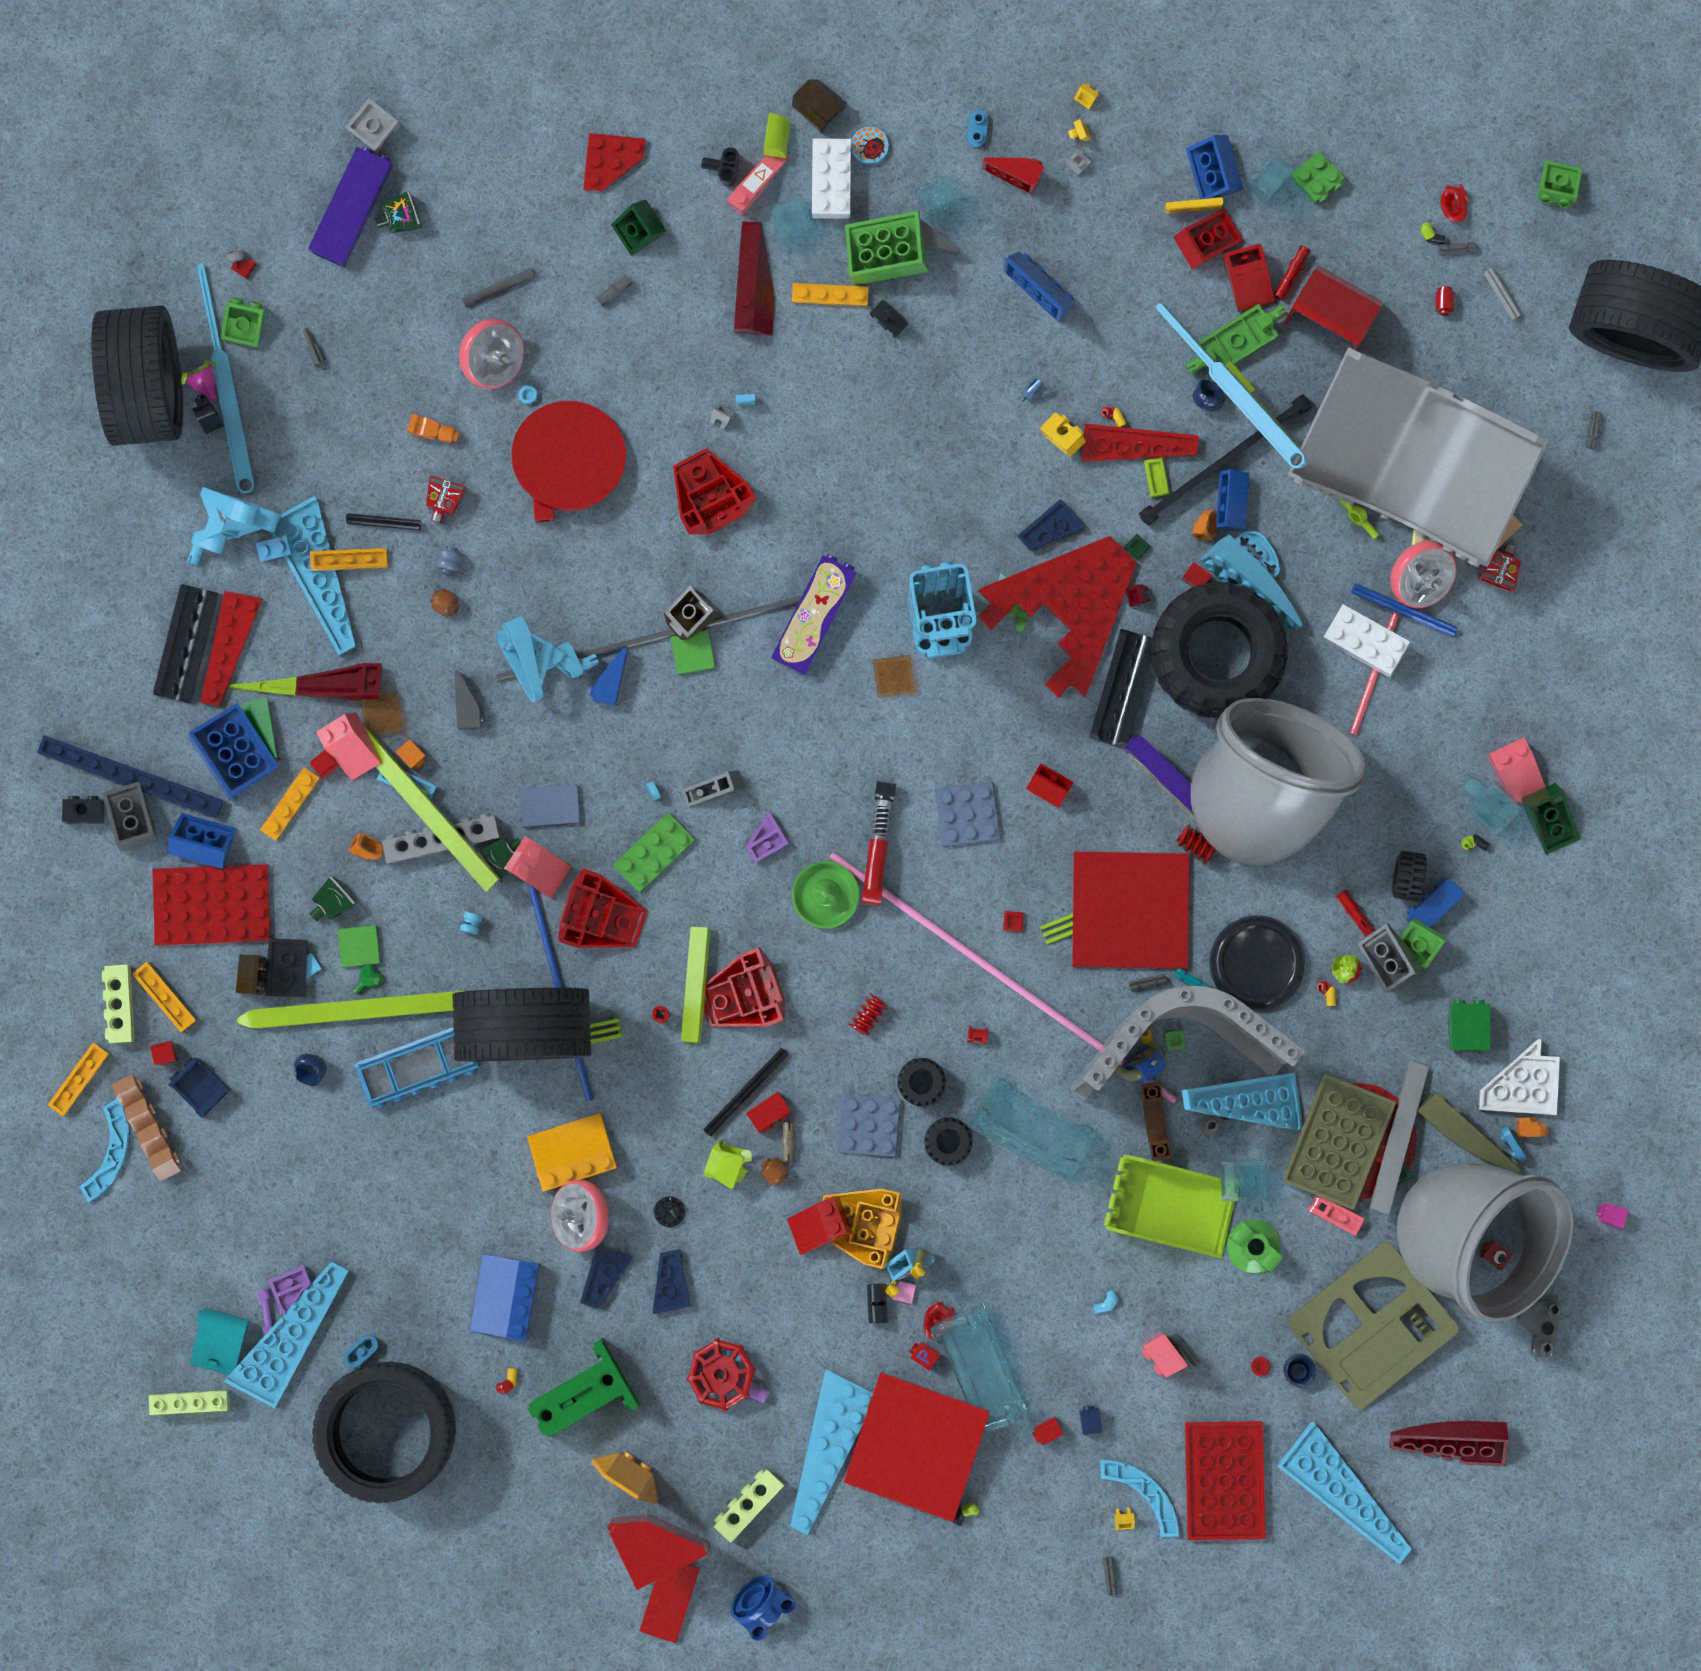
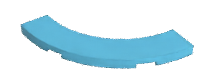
M118 1099L102 1107L106 1114L110 1131V1139L104 1161L94 1175L79 1186L88 1203L98 1198L114 1182L127 1156L129 1123L124 1108Z
M1100 1459L1101 1479L1124 1483L1135 1489L1148 1501L1156 1515L1160 1537H1180L1174 1508L1164 1490L1155 1480L1132 1465L1115 1460Z

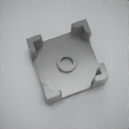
M368 99L345 128L351 136L358 138L375 155H378L383 149V142L392 131L395 134L401 126L394 117L371 99Z

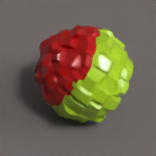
M1356 955L1336 956L1331 965L1333 976L1342 984H1349L1358 980L1362 970L1359 958Z

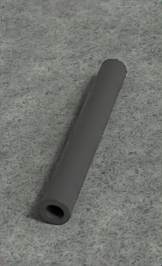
M531 268L464 297L462 301L465 307H468L535 276Z

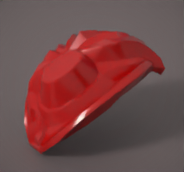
M1460 184L1458 188L1447 185L1441 195V209L1450 221H1463L1467 216V203L1469 199L1464 186Z
M937 1302L929 1307L923 1323L924 1333L929 1339L936 1341L944 1337L948 1328L953 1325L954 1308L949 1309L943 1302Z

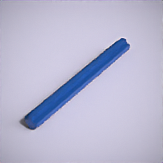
M1354 584L1352 587V594L1451 637L1455 636L1458 628L1415 608L1408 607L1359 584Z

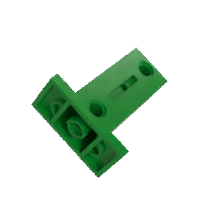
M603 1338L594 1342L595 1347L592 1348L597 1358L601 1357L602 1361L528 1403L530 1406L528 1411L532 1418L536 1417L540 1423L537 1426L542 1435L546 1434L547 1437H550L620 1395H623L621 1400L626 1409L630 1408L631 1411H634L641 1406ZM606 1374L613 1377L612 1384L605 1382L604 1376ZM544 1410L552 1412V1419L544 1417Z

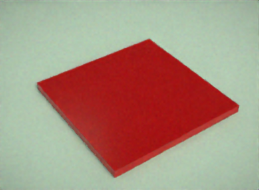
M1074 851L1072 967L1188 969L1189 853Z
M880 1372L844 1483L954 1522L990 1410Z

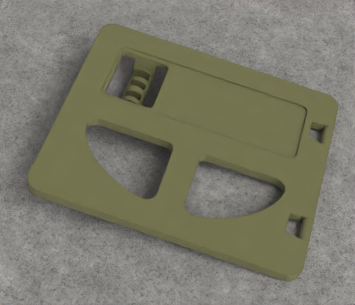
M1383 1242L1288 1319V1327L1357 1409H1363L1458 1333L1457 1323L1429 1289L1413 1276L1403 1258L1389 1242ZM1372 1277H1391L1402 1281L1406 1286L1405 1290L1377 1313H1372L1353 1289L1355 1283ZM1337 1298H1342L1362 1321V1324L1335 1347L1328 1348L1323 1339L1324 1320L1332 1303ZM1420 1304L1438 1326L1436 1330L1429 1326L1415 1309L1414 1305ZM1403 1314L1409 1318L1423 1335L1424 1339L1422 1341H1417L1401 1322L1400 1317ZM1307 1332L1315 1340L1311 1345L1302 1336ZM1345 1379L1353 1386L1349 1392L1341 1383Z

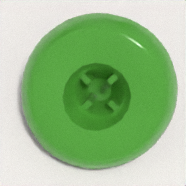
M830 861L817 862L807 866L797 876L792 888L793 905L797 914L811 926L822 929L834 928L845 923L854 914L859 901V887L855 877L844 866Z

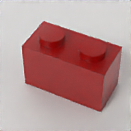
M1040 763L1026 789L1059 808L1074 782Z
M776 1092L746 1114L758 1132L763 1131V1133H766L773 1128L772 1123L777 1120L781 1123L790 1117L788 1113L791 1110L779 1092Z

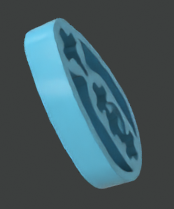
M1246 531L1240 534L1236 541L1240 544L1241 538L1243 540L1247 538L1249 540L1247 544L1250 547L1254 545L1256 553H1262V560L1257 559L1266 570H1268L1266 565L1270 567L1275 566V574L1270 573L1275 578L1279 574L1280 567L1277 555L1269 541L1256 531Z

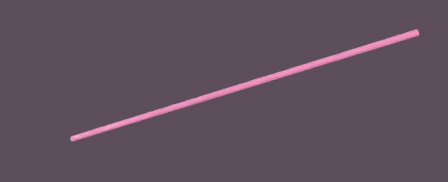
M832 852L829 857L831 860L847 868L852 875L864 883L865 874L835 852ZM883 887L882 896L1094 1048L1097 1050L1101 1049L1103 1046L1101 1042ZM1150 1079L1149 1081H1145L1143 1083H1154L1155 1081ZM1161 1086L1163 1097L1174 1104L1178 1097Z

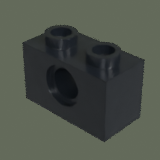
M68 796V799H62V822L65 824H104V801L99 799V796H87V799H80V796ZM82 805H86L87 812L81 815L79 808Z

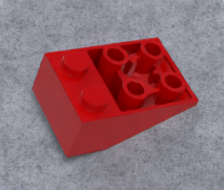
M1261 243L1224 253L1222 259L1238 312L1251 309L1257 304L1263 306L1275 302Z

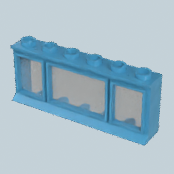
M452 1027L356 1062L354 1066L369 1107H375L376 1110L385 1107V1102L393 1100V1103L403 1100L404 1095L411 1093V1096L422 1093V1089L428 1086L430 1089L441 1086L440 1082L447 1080L450 1083L458 1080V1075L465 1073L466 1076L477 1073L476 1069L480 1068L479 1063L454 1060L455 1043Z

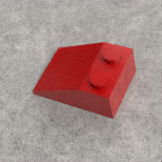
M985 157L982 170L1033 195L1043 176L1044 166L1041 161L1035 158L1031 160L1029 158Z
M1225 208L1184 228L1173 237L1192 270L1244 241Z
M831 1197L787 1219L800 1255L853 1234L841 1200L838 1197Z

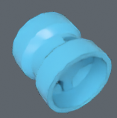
M464 912V923L461 924L460 930L478 935V926L482 922L483 916Z

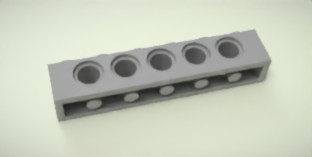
M491 813L479 815L480 819L472 820V817L461 819V823L458 824L450 822L456 830H464L465 835L463 838L470 846L501 839L496 817L494 815L491 816ZM476 825L483 826V832L479 835L474 834L473 831ZM429 827L423 828V832L416 833V830L405 832V836L397 837V834L386 837V840L382 841L388 865L449 851L443 843H437V836ZM424 837L427 839V844L425 847L420 848L417 842L420 838ZM401 842L408 843V849L405 852H400L399 850Z

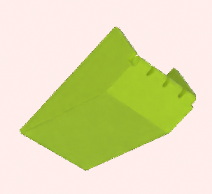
M1123 1154V1158L1120 1157L1117 1171L1122 1173L1115 1176L1112 1189L1117 1190V1194L1111 1193L1108 1208L1113 1209L1112 1213H1106L1105 1230L1221 1258L1239 1183Z

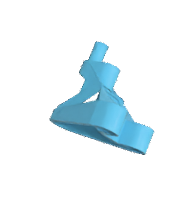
M202 487L200 496L209 519L205 530L194 532L191 540L193 546L187 562L198 566L203 549L221 554L226 540L237 539L242 535L260 529L274 533L281 514L216 490ZM217 509L222 512V515L224 517V519H222V522L220 520Z
M521 616L503 623V630L496 632V639L504 656L532 702L539 701L544 697L541 685L547 670L557 667L567 676L575 678L582 675L584 670L599 665L598 659L594 660L596 658L595 654L578 660L569 642L554 647L551 642H546L529 631L525 620Z

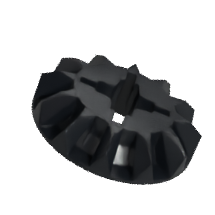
M672 1196L661 1198L654 1208L655 1219L660 1225L665 1227L678 1225L685 1215L682 1202ZM675 1205L673 1213L676 1218L669 1215L664 1219L666 1211L663 1206L670 1208Z

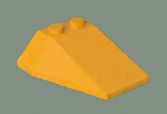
M627 1451L625 1453L617 1452L592 1459L591 1463L603 1478L638 1500L655 1505L658 1503L659 1497L653 1472L650 1471L652 1468L644 1462L641 1464L634 1461L635 1456Z

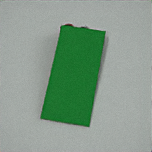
M268 697L241 703V708L278 763L281 758L277 757Z

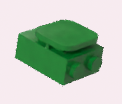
M1454 1000V1004H1449V1050H1491L1490 1004H1485V1000H1473V1004H1466V1000Z

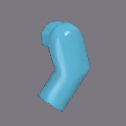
M1108 1291L1106 1293L1107 1298L1103 1303L1093 1304L1095 1314L1111 1311L1118 1302V1296L1115 1291Z

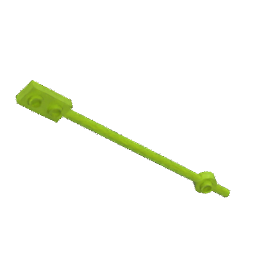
M1229 361L1225 366L1251 393V395L1260 403V405L1269 413V415L1278 423V425L1287 433V435L1296 443V445L1299 448H1301V446L1286 431V429L1277 421V419L1252 393L1255 390V388L1252 386L1251 382L1239 372L1237 366L1233 365ZM1343 497L1339 500L1348 510V517L1354 524L1361 525L1373 539L1379 535L1375 528L1367 521V512L1363 507L1347 503L1343 500Z

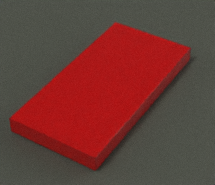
M688 1564L655 1581L639 1632L673 1643L677 1642L698 1577L699 1567Z

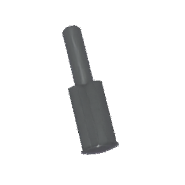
M305 328L303 333L309 345L307 350L314 366L322 365L325 361L317 344L314 345L308 329Z

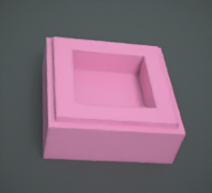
M900 1281L896 1285L900 1290L894 1295L893 1299L912 1304L916 1285Z

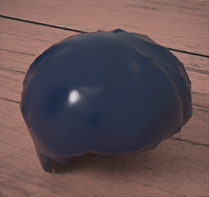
M1201 380L1192 395L1195 404L1207 411L1219 410L1225 402L1223 390L1217 383L1210 380Z
M301 1054L294 1062L296 1080L305 1085L317 1086L326 1073V1063L318 1055Z
M1296 1353L1285 1361L1283 1372L1288 1382L1301 1388L1312 1383L1315 1379L1316 1366L1308 1355Z

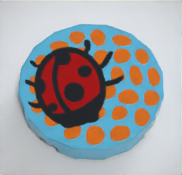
M868 126L861 128L852 138V154L856 160L863 164H877L885 158L888 152L889 144L887 137L883 131L876 127Z

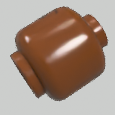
M447 589L436 590L430 599L432 609L445 617L450 616L452 613L456 614L460 607L458 596Z
M778 1157L772 1160L768 1158L761 1165L763 1168L761 1176L772 1186L776 1184L779 1186L789 1176V1168Z

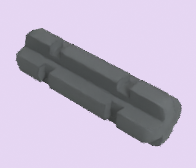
M1467 242V244L1454 243L1449 244V246L1447 244L1439 245V254L1441 256L1448 255V253L1451 255L1466 254V252L1475 253L1477 250L1475 242Z
M1597 411L1591 414L1592 421L1588 431L1589 439L1586 442V447L1589 449H1595L1598 443L1597 439L1600 432L1602 413Z
M1160 974L1157 977L1151 976L1139 979V981H1130V991L1154 987L1157 984H1166L1165 974Z
M1175 1333L1169 1338V1341L1173 1346H1176L1177 1351L1187 1360L1191 1368L1199 1364L1197 1357L1192 1355V1351L1184 1341H1181L1178 1334Z
M1105 1557L1103 1558V1564L1105 1566L1106 1585H1108L1106 1587L1107 1594L1109 1596L1117 1595V1586H1115L1117 1584L1116 1574L1113 1567L1114 1558Z

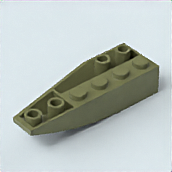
M1441 1093L1430 1094L1417 1109V1113L1463 1150L1497 1167L1516 1173L1521 1171L1518 1168L1519 1163L1512 1157L1507 1158L1503 1154L1505 1151L1496 1144L1494 1146L1489 1141L1490 1138L1483 1132H1479L1472 1122L1462 1117L1463 1112L1459 1108L1450 1106L1447 1103L1449 1100Z

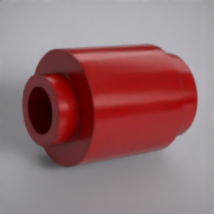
M1444 286L1437 288L1435 293V311L1440 316H1449L1454 312V292L1452 287Z

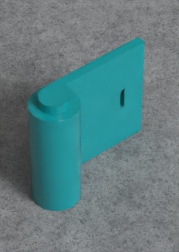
M205 1307L203 1311H199L196 1321L199 1322L189 1364L230 1375L237 1367L242 1343L247 1334L250 1320Z

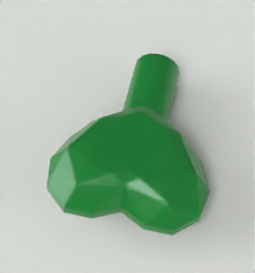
M366 964L360 972V983L353 991L359 995L366 987L373 988L381 985L383 975L375 972L371 964Z

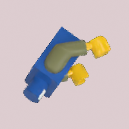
M1146 1029V1036H1140L1142 1043L1148 1044V1046H1144L1115 1069L1116 1073L1128 1082L1149 1081L1167 1066L1165 1063V1052L1158 1042L1153 1040L1149 1029Z

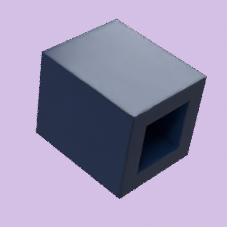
M1094 1405L1083 1406V1410L1079 1411L1082 1434L1102 1433L1099 1408H1095Z

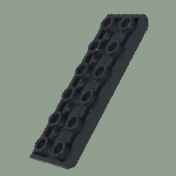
M181 584L153 695L191 704L219 593Z
M1120 629L1089 736L1090 739L1126 749L1125 745L1130 737L1151 664L1152 637Z

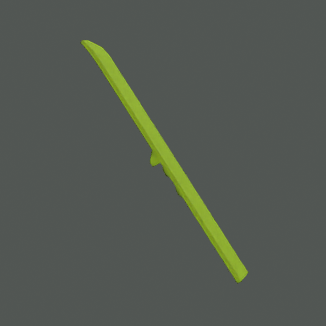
M364 726L382 761L376 768L485 892H488L499 880V877L427 797L429 793L417 786Z
M465 990L255 1009L241 1015L236 1021L249 1028H268L454 1011L453 993Z

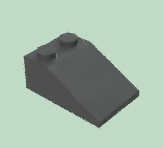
M140 782L102 793L116 846L121 852L158 841L155 826Z
M1388 923L1357 943L1385 993L1396 992L1425 972L1416 955Z

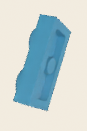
M291 535L256 543L260 562L295 553Z

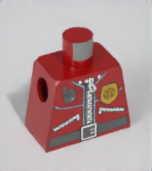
M430 475L426 507L434 510L431 521L442 524L444 514L453 516L467 488L464 485Z
M1506 544L1502 553L1495 551L1488 567L1485 566L1478 580L1513 592L1516 588L1521 560L1513 557L1516 547Z

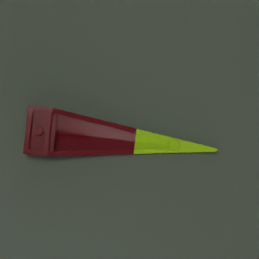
M361 663L315 674L269 681L231 684L229 687L233 690L361 701V699L380 700L383 667L382 663Z

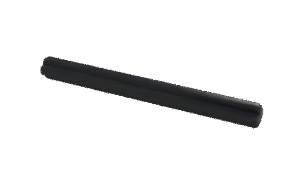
M780 1048L713 1118L703 1131L708 1136H712L788 1056V1053L783 1048Z

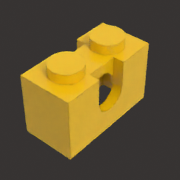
M1055 412L1040 427L1043 436L1071 458L1086 442L1083 437L1084 432L1078 426L1072 427L1069 425L1071 422L1063 414L1060 416Z

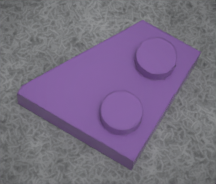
M769 812L746 845V848L755 863H758L789 843Z
M305 1266L268 1280L281 1315L285 1314L312 1284Z

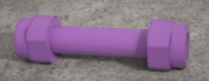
M270 1289L258 1290V1298L262 1302L265 1324L263 1327L264 1336L274 1326L272 1325L269 1298H271Z

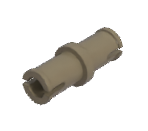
M782 1122V1161L792 1162L794 1161V1144H796V1140H794L795 1123Z

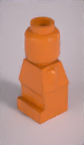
M416 414L411 415L407 429L408 434L432 440L438 437L439 441L446 443L457 442L459 431H456L455 427L445 424L440 426L437 421Z

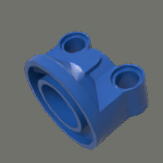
M760 1575L751 1579L736 1594L732 1602L731 1614L748 1631L753 1640L759 1641L766 1636L767 1627L774 1624L782 1613L788 1614L792 1612L796 1605L787 1590L781 1589L768 1575Z

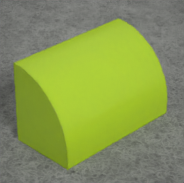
M769 113L764 142V156L786 158L791 122L784 116Z

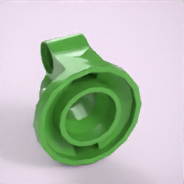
M1250 1219L1243 1222L1240 1221L1228 1236L1227 1252L1229 1259L1237 1268L1244 1272L1260 1273L1268 1270L1272 1273L1284 1258L1280 1254L1281 1243L1277 1232L1271 1225L1262 1220ZM1254 1238L1261 1239L1264 1243V1250L1258 1256L1252 1255L1248 1251V1243Z

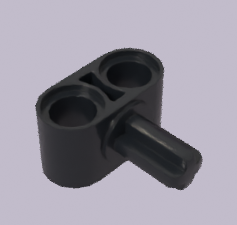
M726 148L720 160L705 157L702 159L701 168L719 171V179L724 186H732L736 182L739 153L735 148ZM729 154H733L736 156V159L729 162L726 160V157ZM731 173L733 177L730 180H725L723 175Z
M882 300L869 313L872 318L875 317L878 320V323L885 330L888 329L894 338L908 325L907 321L885 300Z
M197 395V398H195L197 407L192 409L204 432L209 434L223 427V423H221L211 401H207L204 395Z

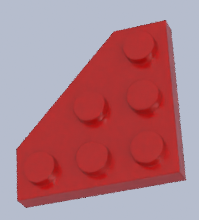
M589 133L583 190L603 192L609 185L643 160L646 139Z

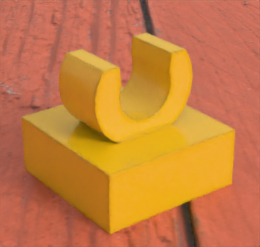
M1083 83L1077 91L1074 100L1089 110L1095 102L1099 90H1093L1089 87L1091 84Z
M1079 119L1073 122L1075 129L1068 131L1070 139L1079 138L1084 142L1092 139L1085 121Z
M1127 1507L1126 1514H1120L1119 1508L1116 1509V1515H1114L1115 1531L1135 1529L1134 1513H1131L1129 1507Z

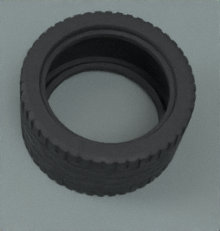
M1598 260L1591 263L1588 268L1569 330L1576 339L1590 348L1628 363L1671 372L1694 371L1701 362V285L1680 275L1645 264L1623 260Z
M159 305L97 311L92 322L91 355L97 407L107 441L112 446L178 440L181 437L183 425V392L176 337L167 308Z
M587 988L491 989L456 992L452 995L455 1061H519L591 1056V1041L589 1040L591 1039V1032L589 1030L590 1006H588L590 1000L589 989Z
M389 1361L373 1363L358 1368L340 1378L339 1381H336L329 1388L327 1394L323 1396L322 1401L318 1405L319 1409L315 1413L312 1442L314 1443L313 1449L316 1452L315 1456L319 1461L320 1468L323 1469L325 1476H328V1480L335 1484V1487L340 1488L343 1493L349 1494L352 1498L356 1497L357 1500L369 1503H390L391 1501L396 1502L416 1494L441 1473L454 1448L456 1421H454L455 1415L448 1396H446L443 1388H440L439 1383L433 1380L434 1378L426 1375V1372L419 1370L417 1367ZM378 1384L399 1387L413 1395L424 1408L430 1424V1442L424 1459L413 1472L398 1478H377L359 1470L346 1456L339 1432L342 1413L350 1399L364 1387Z

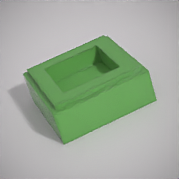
M1183 1029L1164 1032L1167 1051L1186 1048Z

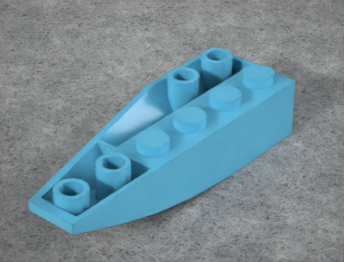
M1230 535L1220 539L1200 559L1205 568L1218 576L1221 582L1246 586L1254 590L1263 599H1266L1274 607V611L1279 619H1282L1285 628L1293 631L1302 626V622L1294 607L1274 578L1256 558Z

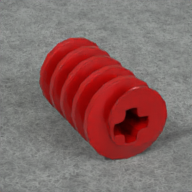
M1188 824L1176 839V841L1179 840L1178 847L1185 844L1184 851L1192 849L1191 856L1198 853L1197 860L1205 858L1203 864L1206 865L1216 850L1211 844L1208 845L1207 839L1202 840V833L1196 836L1197 829L1190 832L1191 825Z
M871 993L870 995L873 999H865L868 1006L862 1004L863 1012H856L859 1018H852L855 1024L848 1023L850 1027L860 1034L868 1036L870 1032L867 1029L875 1028L872 1022L879 1023L876 1016H884L881 1009L888 1010L885 1003Z

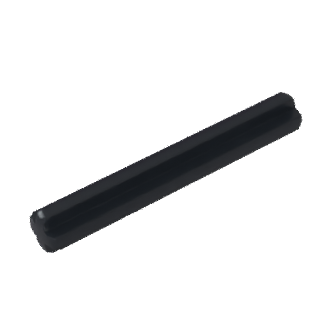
M351 513L346 515L347 524L421 530L420 520Z

